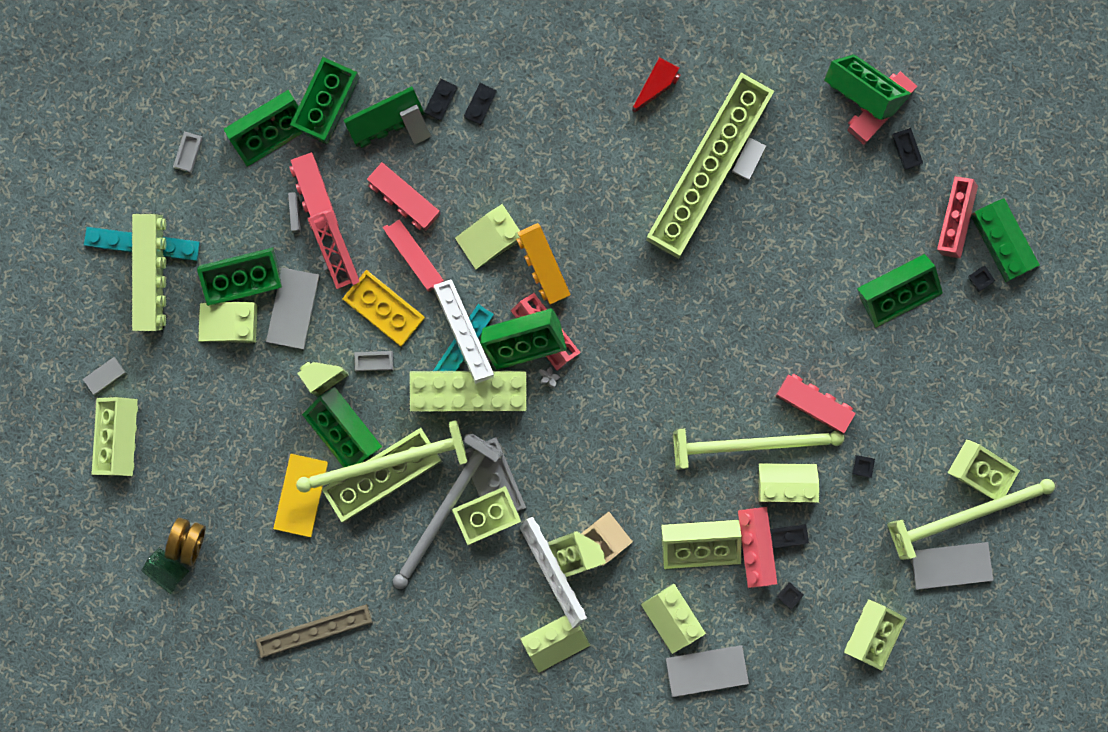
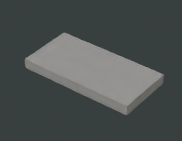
M287 268L281 269L282 288L277 289L266 340L267 343L305 349L320 275Z
M497 437L486 441L503 452ZM473 447L465 450L467 462L476 450ZM504 454L497 462L485 455L472 476L479 496L482 497L506 486L516 511L525 509L526 506Z
M988 542L914 550L916 557L911 558L916 590L993 581Z
M742 645L665 658L672 697L749 684Z

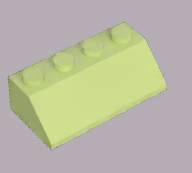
M120 397L97 398L92 475L133 476L138 399Z
M739 520L661 525L664 569L741 564Z

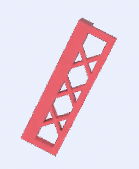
M328 209L309 217V223L336 289L350 283L353 285L359 283L360 280L332 211ZM324 217L326 225L323 231L316 228L314 220ZM325 234L333 239L331 248L323 246L322 240ZM332 252L340 256L338 266L331 264L329 261ZM339 269L346 272L348 280L338 283L336 276Z
M400 219L390 226L386 225L383 227L385 233L428 292L434 289V285L444 282Z
M535 293L521 300L511 312L516 318L547 309ZM530 300L535 304L536 309L529 305L528 302ZM563 329L566 347L573 354L569 356L566 351L546 356L557 371L580 354V351Z

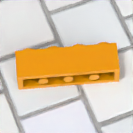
M537 223L517 232L519 236L516 239L520 249H525L527 254L524 256L528 267L531 265L533 267L534 273L531 274L535 283H540L542 289L539 292L543 301L547 300L549 304H552L570 296L569 289L541 226Z

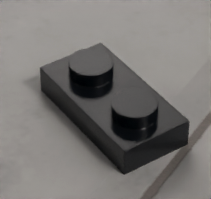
M440 78L424 113L442 121L458 86Z
M479 83L464 114V118L481 125L497 90Z
M908 128L893 133L892 137L904 171L922 165L923 160L912 129Z
M806 524L770 529L773 548L809 543Z

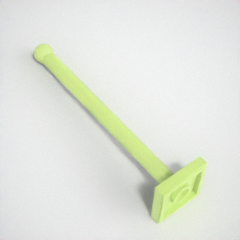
M456 420L449 422L452 438L310 478L301 477L298 479L296 487L300 492L305 493L311 487H320L456 449L459 463L464 464L467 462V455Z
M678 429L673 432L675 467L677 470L688 468L687 455L830 444L840 446L844 442V435L840 431H833L831 434L686 443L685 429Z
M1044 479L1040 484L908 532L903 520L890 522L887 526L899 558L901 560L916 557L912 542L1037 496L1051 494L1055 490V484L1050 479Z

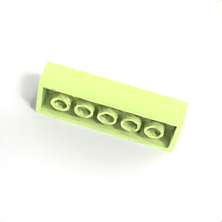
M132 214V331L163 330V326L166 325V315H163V307L166 306V296L163 295V288L166 287V277L163 276V269L166 268V257H163V249H166V238H163V230H166V219H163V215Z
M410 371V411H526V371H493L494 378L476 384L470 371Z
M420 428L368 461L428 445L431 442L423 429ZM438 454L334 482L322 488V491L341 522L344 523L440 464L442 460Z

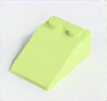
M501 204L455 239L474 268L478 269L517 244L516 239L519 238L517 232L520 230L503 204Z
M222 302L207 306L206 303H200L198 341L256 343L257 304L254 302Z
M966 440L948 473L995 500L1006 496L1020 470L980 444Z
M506 486L452 509L467 545L521 522Z

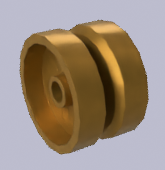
M177 518L167 540L165 558L176 561L181 556L183 564L193 566L202 547L206 526L194 523L190 527L189 520Z

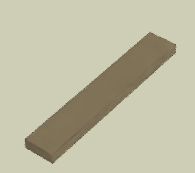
M366 604L258 638L256 643L260 656L263 658L373 622L368 605Z

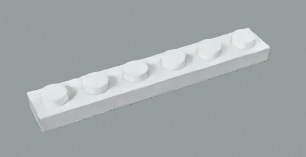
M452 279L434 285L436 296L475 384L494 378V373Z
M533 517L526 519L521 525L520 530L572 628L578 627L587 618L584 609L577 601L576 595L569 586L565 574L561 571L556 557L553 556L548 542L544 539L539 525Z

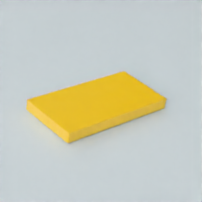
M365 270L359 278L360 282L354 284L342 300L402 347L425 317L369 271Z
M290 454L273 529L312 537L323 486L311 487L308 492L303 493L297 489L296 483L301 477L310 478L326 473L327 461Z

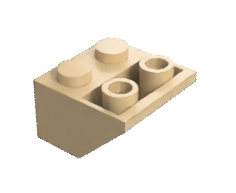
M610 512L606 513L581 533L600 545L606 563L633 542Z

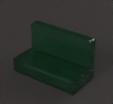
M160 547L148 557L141 570L169 594L174 592L178 583L189 572L179 562L165 558V551Z

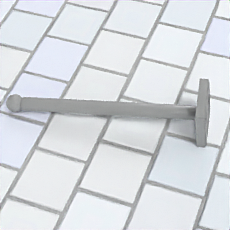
M469 434L465 437L463 442L476 450L400 570V574L393 578L395 588L404 589L408 585V578L412 575L485 455L497 462L503 456V452L474 434Z

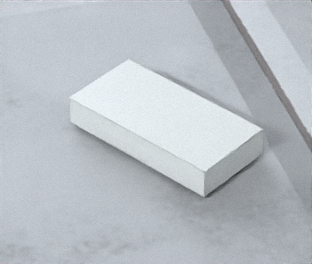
M748 138L732 172L749 180L766 145Z

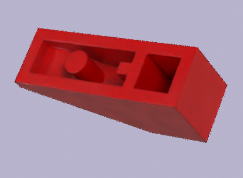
M659 57L634 103L632 111L637 112L668 90L672 83L676 85L680 78V74H678L679 67Z

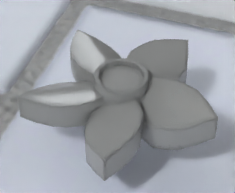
M333 252L331 253L329 258L331 264L338 266L336 261L340 259L339 254L333 255ZM323 255L318 257L322 262H325ZM326 262L323 265L324 270L328 269Z
M551 367L547 371L540 369L539 373L543 376L541 384L547 383L549 387L555 388V381L560 376L553 374Z

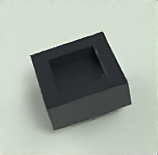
M985 265L968 276L978 292L996 281Z
M855 455L852 474L872 478L875 458Z
M788 582L776 597L792 609L804 594Z

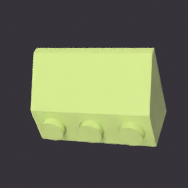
M316 362L304 364L300 367L301 371L297 373L309 391L317 397L349 375L342 367Z
M759 464L758 502L818 503L819 480L817 464Z
M577 531L548 542L553 556L556 557L558 565L566 577L606 563L600 545Z
M675 584L670 585L641 604L672 654L706 634Z
M868 599L844 653L883 671L906 617Z
M566 615L521 638L527 653L539 673L590 646L581 627L572 628Z

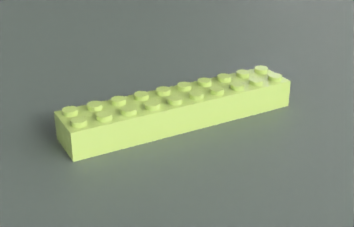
M740 73L647 235L646 241L676 258H680L774 93L773 90Z

